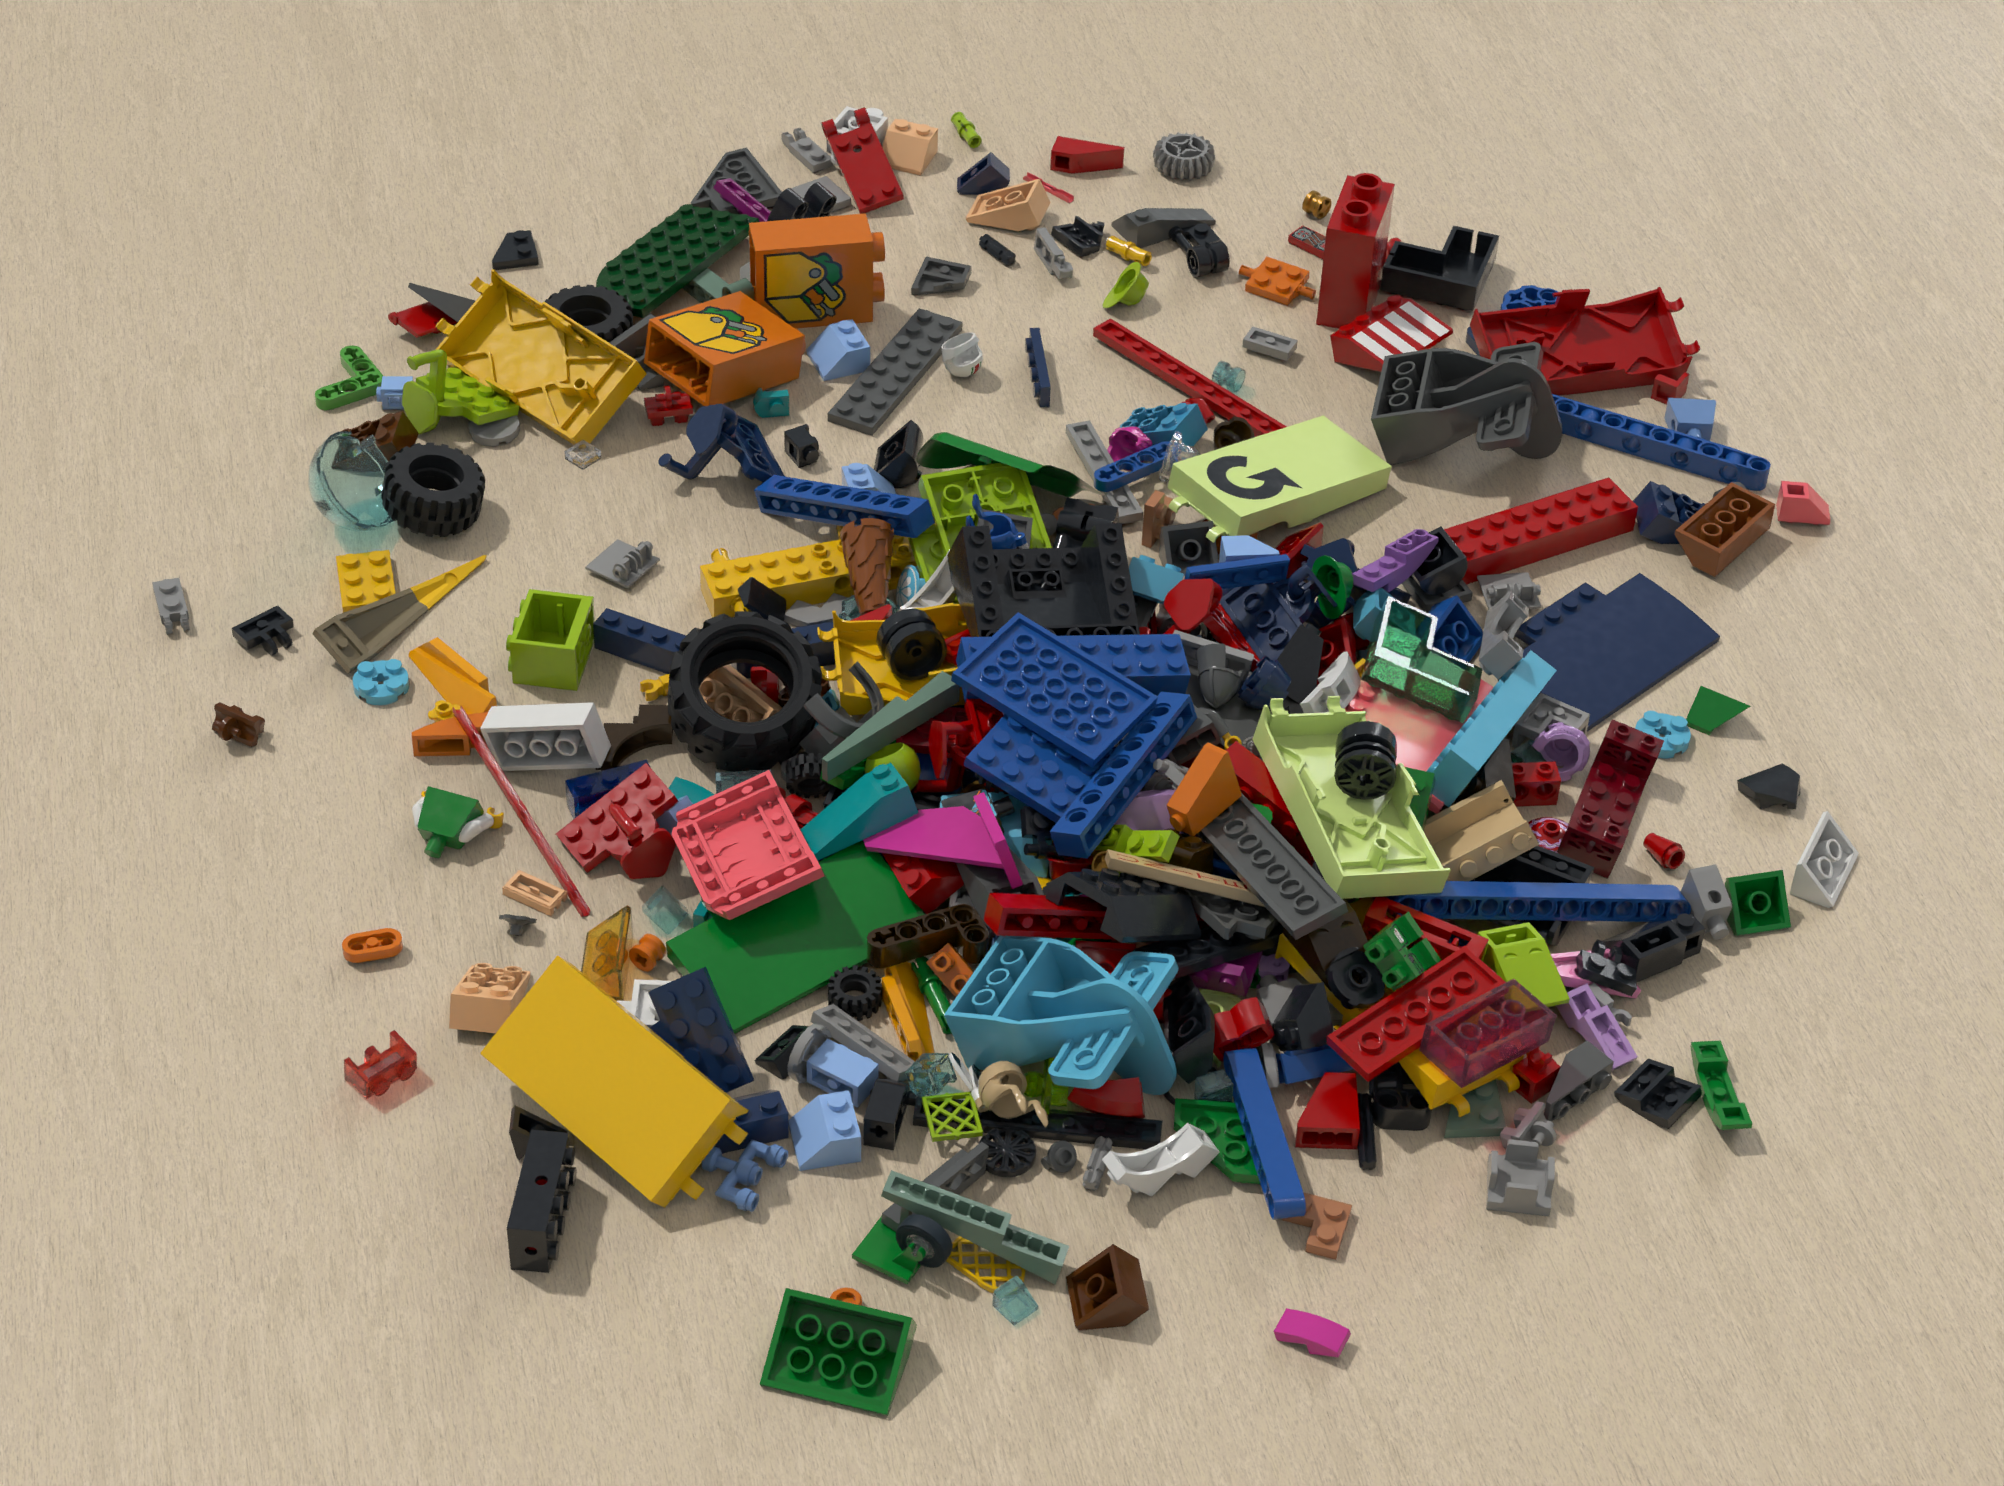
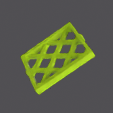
M971 1091L922 1097V1104L932 1142L983 1136L979 1115ZM954 1099H965L961 1104L953 1101ZM944 1101L940 1106L931 1103ZM969 1102L972 1110L965 1107ZM948 1104L956 1107L953 1113L944 1110V1108ZM929 1107L935 1110L932 1115H930ZM960 1111L969 1114L965 1120L956 1115ZM941 1113L948 1118L941 1122L936 1119V1116ZM973 1118L975 1120L976 1126L969 1123ZM952 1120L960 1123L957 1129L952 1128L948 1124ZM933 1123L939 1126L936 1131H934ZM965 1126L973 1130L960 1132ZM943 1129H946L947 1131L951 1132L948 1134H939Z

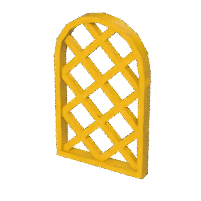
M960 1236L952 1242L953 1249L958 1245V1252H951L946 1261L981 1288L991 1293L1005 1294L1018 1289L1024 1282L1026 1269L1016 1264H1010L1008 1260H1006V1264H994V1256L998 1255L992 1252H978L976 1244ZM962 1244H973L974 1252H962ZM952 1257H958L959 1263ZM962 1257H974L975 1264H963ZM978 1257H990V1264H979ZM968 1269H975V1275ZM979 1269H991V1276L979 1277ZM995 1269H1007V1276H995ZM1011 1269H1021L1022 1275L1011 1276ZM992 1281V1286L985 1282ZM996 1281H1007L1008 1286L996 1287Z

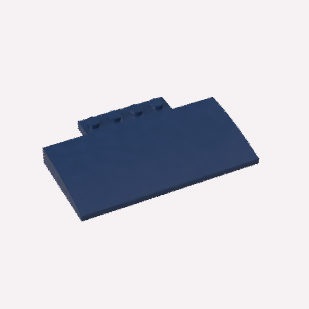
M1638 573L1607 595L1585 582L1522 623L1514 635L1529 645L1523 649V658L1531 650L1557 670L1540 693L1589 713L1587 732L1716 644L1720 639V635L1698 615L1641 573Z

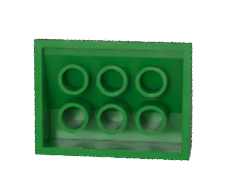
M786 1288L760 1385L888 1416L910 1355L917 1324L912 1317Z

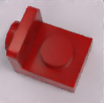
M751 667V683L779 705V678L764 667Z

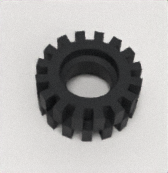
M809 753V756L806 757L804 754H801L799 759L793 757L791 761L788 760L786 765V788L791 794L796 793L799 797L804 795V798H810V796L819 798L820 794L827 796L832 785L820 779L823 754L818 753L817 756H814V753Z
M852 965V970H849L847 966L843 967L842 973L839 970L835 971L834 977L831 976L829 978L828 1005H836L851 1017H857V1021H862L863 1015L867 1019L871 1018L872 1012L876 1014L882 1004V983L880 977H876V972L873 970L868 973V968L864 966L862 970H858V965ZM849 991L864 992V994L859 996H851L845 993Z

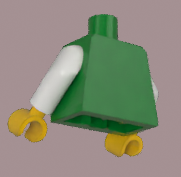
M430 786L421 793L422 798L412 807L415 827L422 838L428 841L424 852L428 856L437 859L441 857L445 846L457 850L461 849L466 842L472 840L482 831L488 828L497 829L503 825V812L494 815L495 809L489 807L487 813L484 814V810L477 799Z

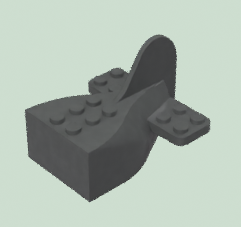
M1531 342L1501 347L1492 353L1491 360L1461 350L1432 348L1385 356L1371 421L1386 462L1389 465H1396L1413 461L1438 452L1476 432L1478 447L1483 451L1511 448L1517 454L1531 459H1541L1553 454L1561 443L1562 423L1549 384L1540 372L1543 359L1540 344Z

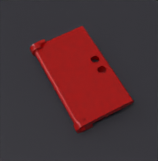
M430 302L397 313L392 312L388 314V319L395 326L400 325L416 338L430 333H441L435 326L442 318L451 325L458 323Z

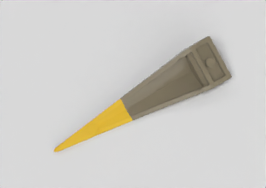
M482 555L446 573L386 598L338 614L315 628L313 635L349 674L357 669L361 662H370L485 561L487 555Z

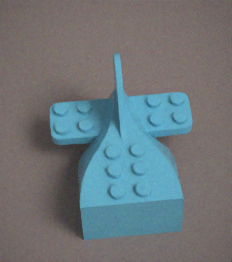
M999 936L944 1014L968 1069L975 1065L979 1070H985L986 1067L998 1061H1009L1018 1066H1023L1056 1057L1050 1065L1048 1072L1052 1082L1060 1086L1097 1089L1104 1085L1114 1070L1122 1079L1139 1077L1140 1082H1142L1143 1093L1162 1095L1170 1090L1176 1080L1177 1070L1175 1061L1157 1017L1153 1012L1154 1007L1178 972L1176 960L1170 954L1130 952L1124 955L1113 972L1109 974L1080 949L1066 942L1041 937Z

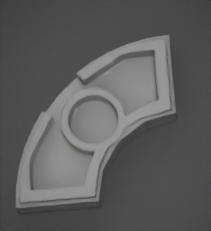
M1266 1042L1254 1047L1257 1049L1269 1088L1278 1087V1068L1272 1043Z

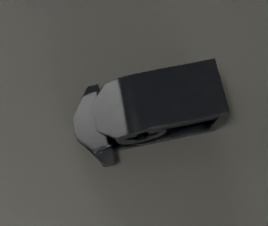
M877 1079L875 1081L874 1087L870 1091V1100L864 1116L863 1145L894 1151L907 1105L915 1106L917 1095L910 1091V1085L891 1079Z

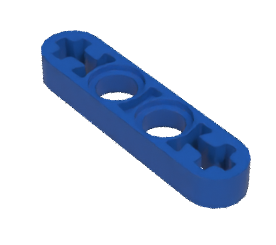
M1164 441L1101 467L1094 473V487L1101 492H1110L1169 467L1178 461L1179 448L1173 442ZM1141 461H1150L1152 463H1142ZM1120 470H1130L1132 472H1122Z

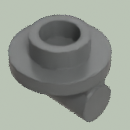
M1057 1141L1051 1145L1047 1156L1041 1159V1163L1047 1170L1052 1168L1056 1172H1068L1076 1163V1150L1067 1141Z

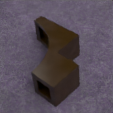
M639 705L638 716H633V723H604V729L611 747L601 768L595 769L601 770V782H613V777L618 767L634 753L653 746L672 744L673 728L671 726V716L668 714V705Z

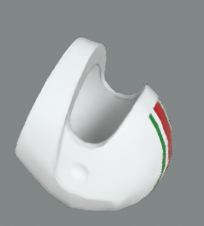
M968 332L952 337L941 347L945 368L954 376L969 377L975 374L982 365L983 354L978 346L980 340L975 333Z

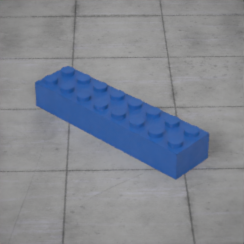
M1180 634L1058 636L1156 696L1160 692L1186 694L1191 674ZM961 637L956 658L957 667L964 663L991 637ZM962 688L965 702L966 699H980Z

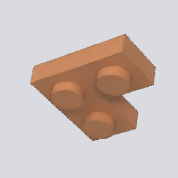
M1157 490L1153 492L1144 504L1142 545L1149 548L1154 545L1157 539L1160 540L1161 527L1172 525L1176 513L1169 508L1173 498L1167 497L1165 493Z
M1304 1193L1306 1202L1305 1216L1284 1218L1282 1220L1311 1228L1305 1252L1336 1260L1351 1215L1352 1205Z

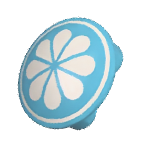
M907 565L898 580L896 589L898 611L926 583L924 578L919 577L917 567L913 565Z

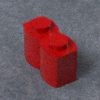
M1257 997L1244 999L1232 1007L1231 1010L1214 1014L1215 1039L1213 1053L1220 1062H1224L1223 1055L1225 1051L1254 1048L1266 1043L1275 1035L1266 1008Z

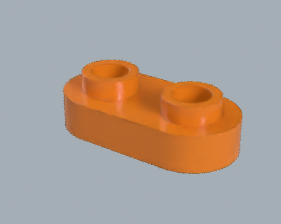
M392 928L351 934L342 942L343 956L352 963L394 957L403 948L401 933Z

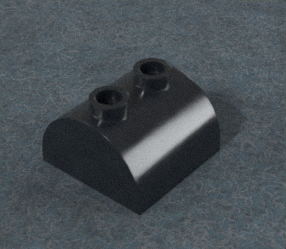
M912 420L908 421L879 446L877 450L874 470L892 483L894 489L903 488L911 483L915 484L922 475V472L918 469L920 465L916 461V456L923 445V433Z
M1442 526L1429 532V534L1438 537V543L1420 567L1411 575L1421 589L1431 595L1442 594L1454 588L1463 579L1468 567L1466 556Z

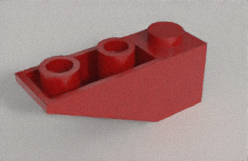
M1057 136L1051 150L1050 170L1076 174L1122 169L1124 167L1125 147Z

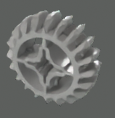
M1177 132L1176 135L1170 133L1168 137L1163 136L1161 140L1157 141L1155 150H1153V158L1158 172L1164 173V176H1172V179L1180 178L1181 181L1183 179L1191 181L1192 178L1200 179V176H1207V173L1211 172L1215 162L1214 146L1210 144L1209 140H1204L1203 136L1197 137L1195 133L1191 135L1187 132L1185 134Z

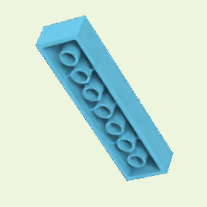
M1530 650L1525 658L1522 657L1519 662L1502 676L1426 771L1435 773L1436 781L1433 790L1435 797L1446 806H1451L1557 671L1555 668Z

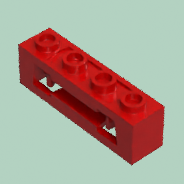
M1382 896L1375 898L1365 915L1362 928L1367 940L1370 941L1385 926L1401 917L1398 914L1395 919L1386 916L1387 909L1403 915L1409 912L1424 935L1409 944L1407 949L1427 938L1441 961L1462 948L1459 946L1458 938H1454L1452 943H1449L1452 934L1469 941L1466 947L1482 961L1489 941L1485 937Z

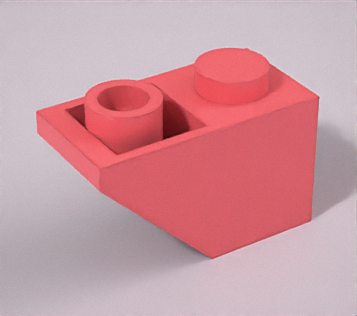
M1781 481L1776 503L1778 521L1830 525L1829 505L1808 483Z

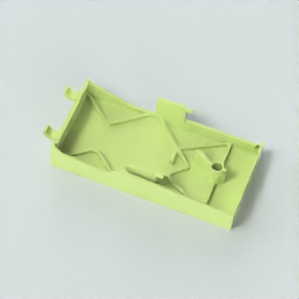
M1328 696L1327 707L1329 712L1289 714L1283 708V698H1271L1270 709L1273 715H1271L1268 706L1264 705L1252 740L1326 883L1342 899L1442 893L1451 869L1443 868L1410 808L1413 795H1419L1415 788L1416 783L1402 763L1397 764L1394 787L1387 794L1376 799L1363 800L1353 798L1343 793L1336 785L1334 771L1338 734L1348 725L1366 721L1365 711L1346 712L1345 708L1340 706V696Z

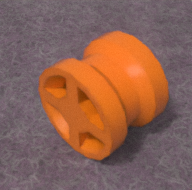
M645 934L639 940V945H634L630 949L629 958L638 969L649 972L656 966V961L663 959L667 951L664 943L658 937L652 934Z

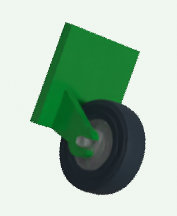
M919 1214L910 1215L902 1221L895 1232L881 1222V1216L853 1252L852 1259L908 1284L921 1266L936 1268L945 1263L952 1252L953 1244L946 1230L929 1217Z

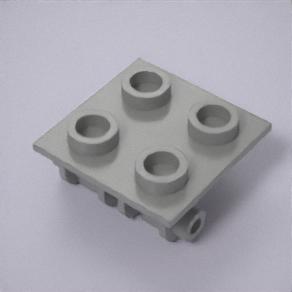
M617 539L590 562L585 569L629 588L657 564L660 558L652 555L653 545L649 541L640 542L636 548Z
M1528 572L1477 576L1488 610L1510 590L1529 609L1541 608L1537 595L1541 594V587L1539 584L1535 585L1531 581Z

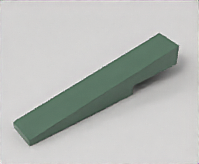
M942 671L907 701L898 696L895 697L822 758V779L827 782L959 702L960 686L951 681L952 676Z
M891 1170L881 1194L883 1198L915 1214L933 1219L943 1228L1056 1285L1069 1249L1068 1245L1009 1224L1012 1214Z

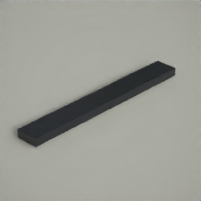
M917 1095L913 1126L928 1127L922 1104V1097L924 1096ZM954 1099L953 1101L961 1104L964 1100ZM944 1101L931 1103L940 1106ZM969 1102L965 1107L972 1110ZM950 1104L944 1108V1110L953 1113L956 1107ZM929 1107L930 1115H932L935 1110ZM977 1108L983 1133H987L995 1128L1015 1127V1130L1025 1131L1030 1138L1095 1144L1096 1139L1102 1136L1110 1138L1112 1146L1144 1150L1161 1142L1162 1120L1043 1108L1048 1116V1125L1045 1127L1038 1118L1035 1109L1021 1116L1006 1119L997 1116L992 1110L979 1112ZM960 1111L956 1116L965 1120L969 1114ZM941 1113L936 1116V1119L941 1122L948 1118ZM973 1118L969 1123L976 1126L975 1120ZM952 1120L948 1125L957 1129L960 1123ZM933 1123L934 1128L939 1127L938 1125ZM965 1126L961 1131L973 1130Z

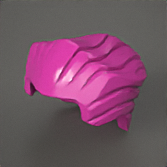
M1119 427L1109 437L1110 446H1108L1107 451L1113 461L1116 462L1151 447L1152 441L1138 427Z

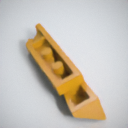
M438 637L409 652V658L444 700L452 705H461L466 714L489 712L491 706H497L496 697L489 692L488 678Z
M904 962L884 968L885 977H882V1000L904 1054L920 1065L918 1074L914 1076V1079L917 1081L937 1076L939 1073L924 996L918 988L919 981L911 969V964Z

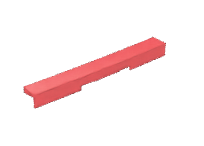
M1027 172V176L1023 177V180L1027 182L1040 179L1045 191L1067 203L1074 201L1073 195L1062 189H1057Z

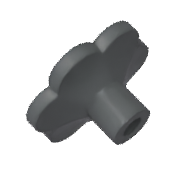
M499 915V919L511 924L510 935L522 936L523 926L534 924L537 919L526 916Z

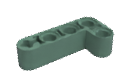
M709 268L683 287L688 294L700 303L741 291L755 301L754 288L748 279L743 278L728 284Z

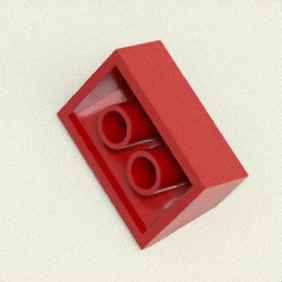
M882 853L907 896L927 914L931 913L964 885L955 862Z

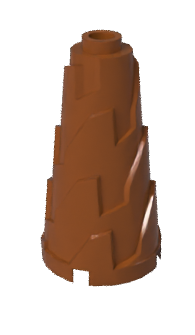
M863 518L861 519V525L855 526L854 521L841 529L840 539L845 564L849 572L851 588L854 591L860 616L886 605L889 580L891 579L894 529L891 530V524L880 519Z

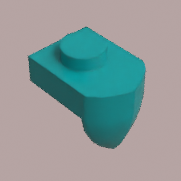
M758 388L753 399L755 412L762 418L789 416L788 390L763 392L762 388Z

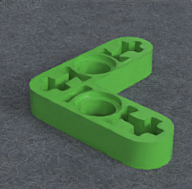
M350 345L340 350L341 364L352 378L319 388L315 392L317 408L332 410L376 395L377 387H381L383 375L360 347Z

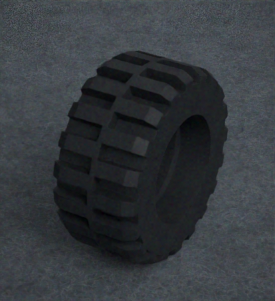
M576 285L570 289H561L558 294L553 293L545 300L547 304L607 342H611L633 326L631 305L618 292L613 289L609 291L603 286L594 287V285H586L585 287H580V285Z
M427 442L426 445H421L420 443L413 444L410 448L406 446L399 450V452H396L387 463L381 493L382 505L393 521L397 520L399 526L404 529L406 527L409 528L412 533H423L428 537H433V535L447 537L451 533L456 535L463 530H467L479 518L485 491V476L478 463H474V459L468 454L464 455L462 450L449 448V445L441 444V446L434 445V443Z

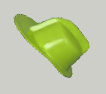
M1139 262L1131 263L1121 273L1115 286L1105 298L1103 308L1108 309L1118 302L1128 306L1135 305L1142 300L1149 282L1140 272L1141 265Z

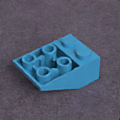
M1180 403L1176 406L1168 407L1160 405L1149 409L1140 407L1135 409L1126 422L1120 425L1121 428H1140L1152 441V446L1164 441L1175 443L1179 448L1178 457L1185 456L1208 430L1197 403Z

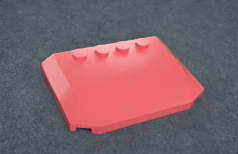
M770 770L684 808L676 814L678 823L677 827H673L672 837L707 910L727 920L736 918L824 877L821 866L813 851L809 848Z

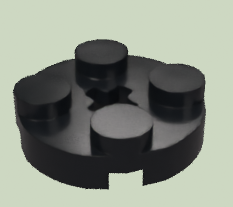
M1356 947L1341 951L1331 960L1329 967L1325 971V977L1328 980L1332 993L1341 1001L1343 1007L1350 1010L1354 1008H1368L1380 1000L1385 993V983L1382 980L1383 975L1375 963L1370 962L1365 953L1358 951L1360 948ZM1352 972L1355 975L1360 974L1362 976L1360 984L1353 980Z

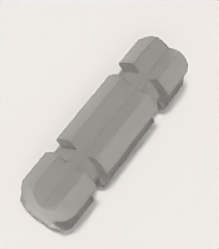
M1102 1136L1098 1137L1095 1141V1148L1092 1150L1087 1171H1085L1083 1177V1187L1093 1191L1099 1188L1100 1179L1103 1177L1106 1168L1102 1159L1112 1150V1140Z

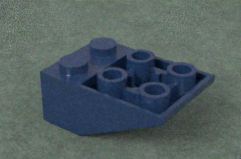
M1652 481L1633 500L1638 506L1636 520L1640 535L1660 544H1680L1675 536V530L1705 505V503L1700 504L1685 494H1678L1667 486L1659 485Z

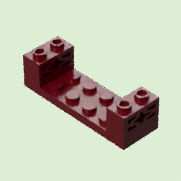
M1611 720L1556 853L1593 866V873L1607 879L1609 878L1629 833L1628 828L1664 740L1624 723Z

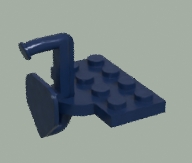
M723 404L703 406L690 419L686 434L696 453L686 465L673 460L672 456L668 453L663 454L658 461L661 467H665L667 470L690 480L696 478L717 452L723 448L735 457L742 466V473L751 480L755 478L764 483L773 475L785 476L757 424L737 415L734 410Z
M1345 538L1317 548L1305 544L1300 553L1308 557L1306 564L1311 570L1316 559L1324 555L1332 557L1336 562L1346 564L1352 573L1360 570L1357 568L1353 556L1355 546L1352 541ZM1353 584L1354 587L1363 591H1367L1366 589ZM1397 587L1388 592L1404 604H1408L1411 594ZM1317 598L1315 603L1320 608L1319 601Z
M1305 561L1301 563L1302 567L1295 571L1290 578L1282 579L1275 584L1266 583L1236 587L1225 594L1220 601V604L1260 660L1264 656L1269 657L1273 661L1277 660L1300 624L1303 625L1307 619L1317 629L1328 626L1336 620L1327 618L1315 603V598L1323 593L1334 608L1338 606ZM1310 576L1312 579L1305 583L1304 580ZM1351 596L1347 598L1346 607L1341 615L1352 606H1356V601Z
M706 967L648 991L660 1019L650 1029L684 1056L691 1065L725 1093L755 1081Z

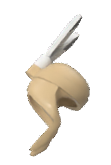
M951 1052L949 1054L952 1065L971 1091L979 1112L992 1110L997 1116L1008 1119L1021 1116L1035 1109L1038 1118L1047 1127L1048 1116L1038 1100L1027 1101L1025 1096H1023L1027 1087V1081L1018 1065L1009 1061H998L986 1067L982 1073L975 1065L969 1067L968 1072L954 1053Z

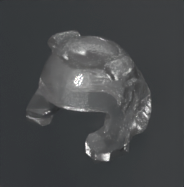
M1178 431L1175 432L1168 444L1162 467L1157 472L1160 481L1165 484L1169 483L1173 463L1201 455L1194 446L1182 444V433Z

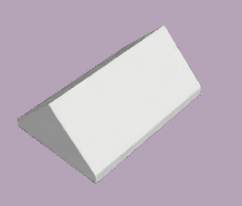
M1828 811L1823 812L1796 866L1790 895L1830 908L1834 906L1859 853Z

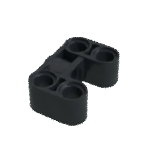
M819 182L810 186L804 198L800 197L791 188H787L777 198L767 221L830 216L837 197Z
M1398 1061L1369 1081L1373 1123L1377 1127L1386 1130H1424L1430 1124L1432 1110L1429 1109L1428 1102L1418 1089H1403V1084H1415Z

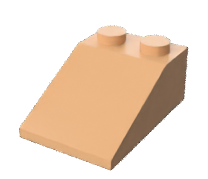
M1036 179L978 195L966 220L968 223L1013 231L1025 229L1030 231L1039 227L1051 202L1041 180Z

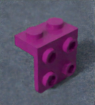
M1263 951L1189 975L1198 988L1246 997Z

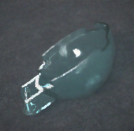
M336 432L330 435L317 448L309 465L308 486L313 502L325 518L335 525L348 530L371 531L390 524L393 520L387 514L388 512L385 511L381 499L385 469L388 461L375 444V437L372 434L359 442L357 438L349 436L352 434L351 432Z

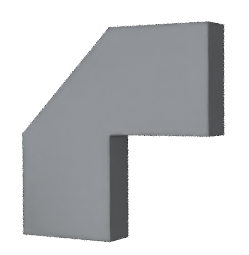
M833 593L821 608L797 600L784 615V622L797 627L833 622L832 611H836L840 619L847 621L857 609L856 600Z

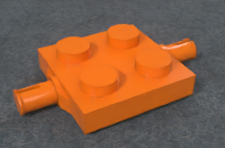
M1266 257L1260 266L1255 269L1244 265L1240 266L1239 275L1249 277L1245 284L1246 292L1286 306L1300 295L1313 299L1316 295L1315 289L1304 286L1309 279L1310 271L1270 257Z

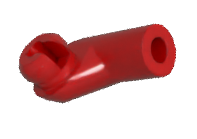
M1189 398L1182 402L1186 404L1197 403L1206 424L1215 419V415L1203 399Z

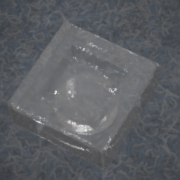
M585 440L564 451L565 460L582 470L601 459V450Z

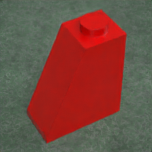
M1325 1072L1297 1122L1295 1148L1357 1150L1360 1122L1356 1073Z

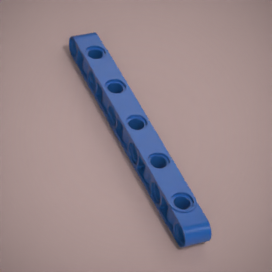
M1552 394L1562 423V434L1723 483L1740 482L1749 490L1761 491L1766 488L1771 466L1767 459Z

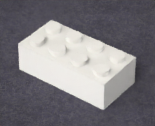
M594 702L491 706L480 728L490 752L502 771L601 768L611 747Z

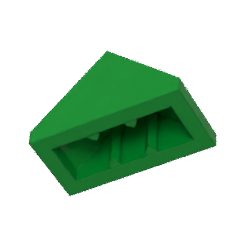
M1700 686L1686 718L1687 726L1710 735L1715 728L1751 706Z

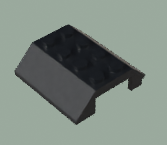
M1536 846L1471 881L1589 883L1594 867ZM1488 920L1503 927L1529 922L1545 939L1546 943L1554 946L1558 945L1572 922L1558 920Z
M1102 868L1101 871L1082 869L1081 872H1067L1048 882L1043 887L1046 899L1057 905H1062L1065 895L1084 894L1107 907L1100 930L1121 943L1200 939L1202 934L1190 895L1179 889V886Z

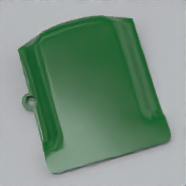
M947 432L934 434L922 446L916 456V461L919 465L931 469L1003 463L1026 471L1030 485L1064 497H1073L1081 491H1090L1105 496L1069 471L1052 465H1041Z

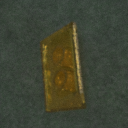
M628 905L587 932L581 967L583 974L616 1001H624L630 962L629 951L632 948L633 941L632 909Z

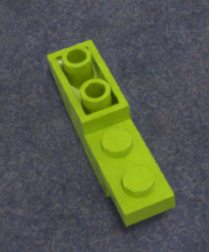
M1113 825L1090 856L1095 857L1097 853L1109 849L1158 862H1169L1180 836L1172 830H1132L1127 825Z

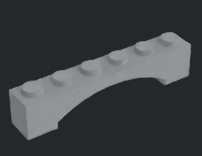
M1511 590L1487 611L1479 655V665L1482 670L1489 676L1493 674L1497 679L1502 677L1523 657V649L1513 640V637L1520 625L1528 617L1529 608Z

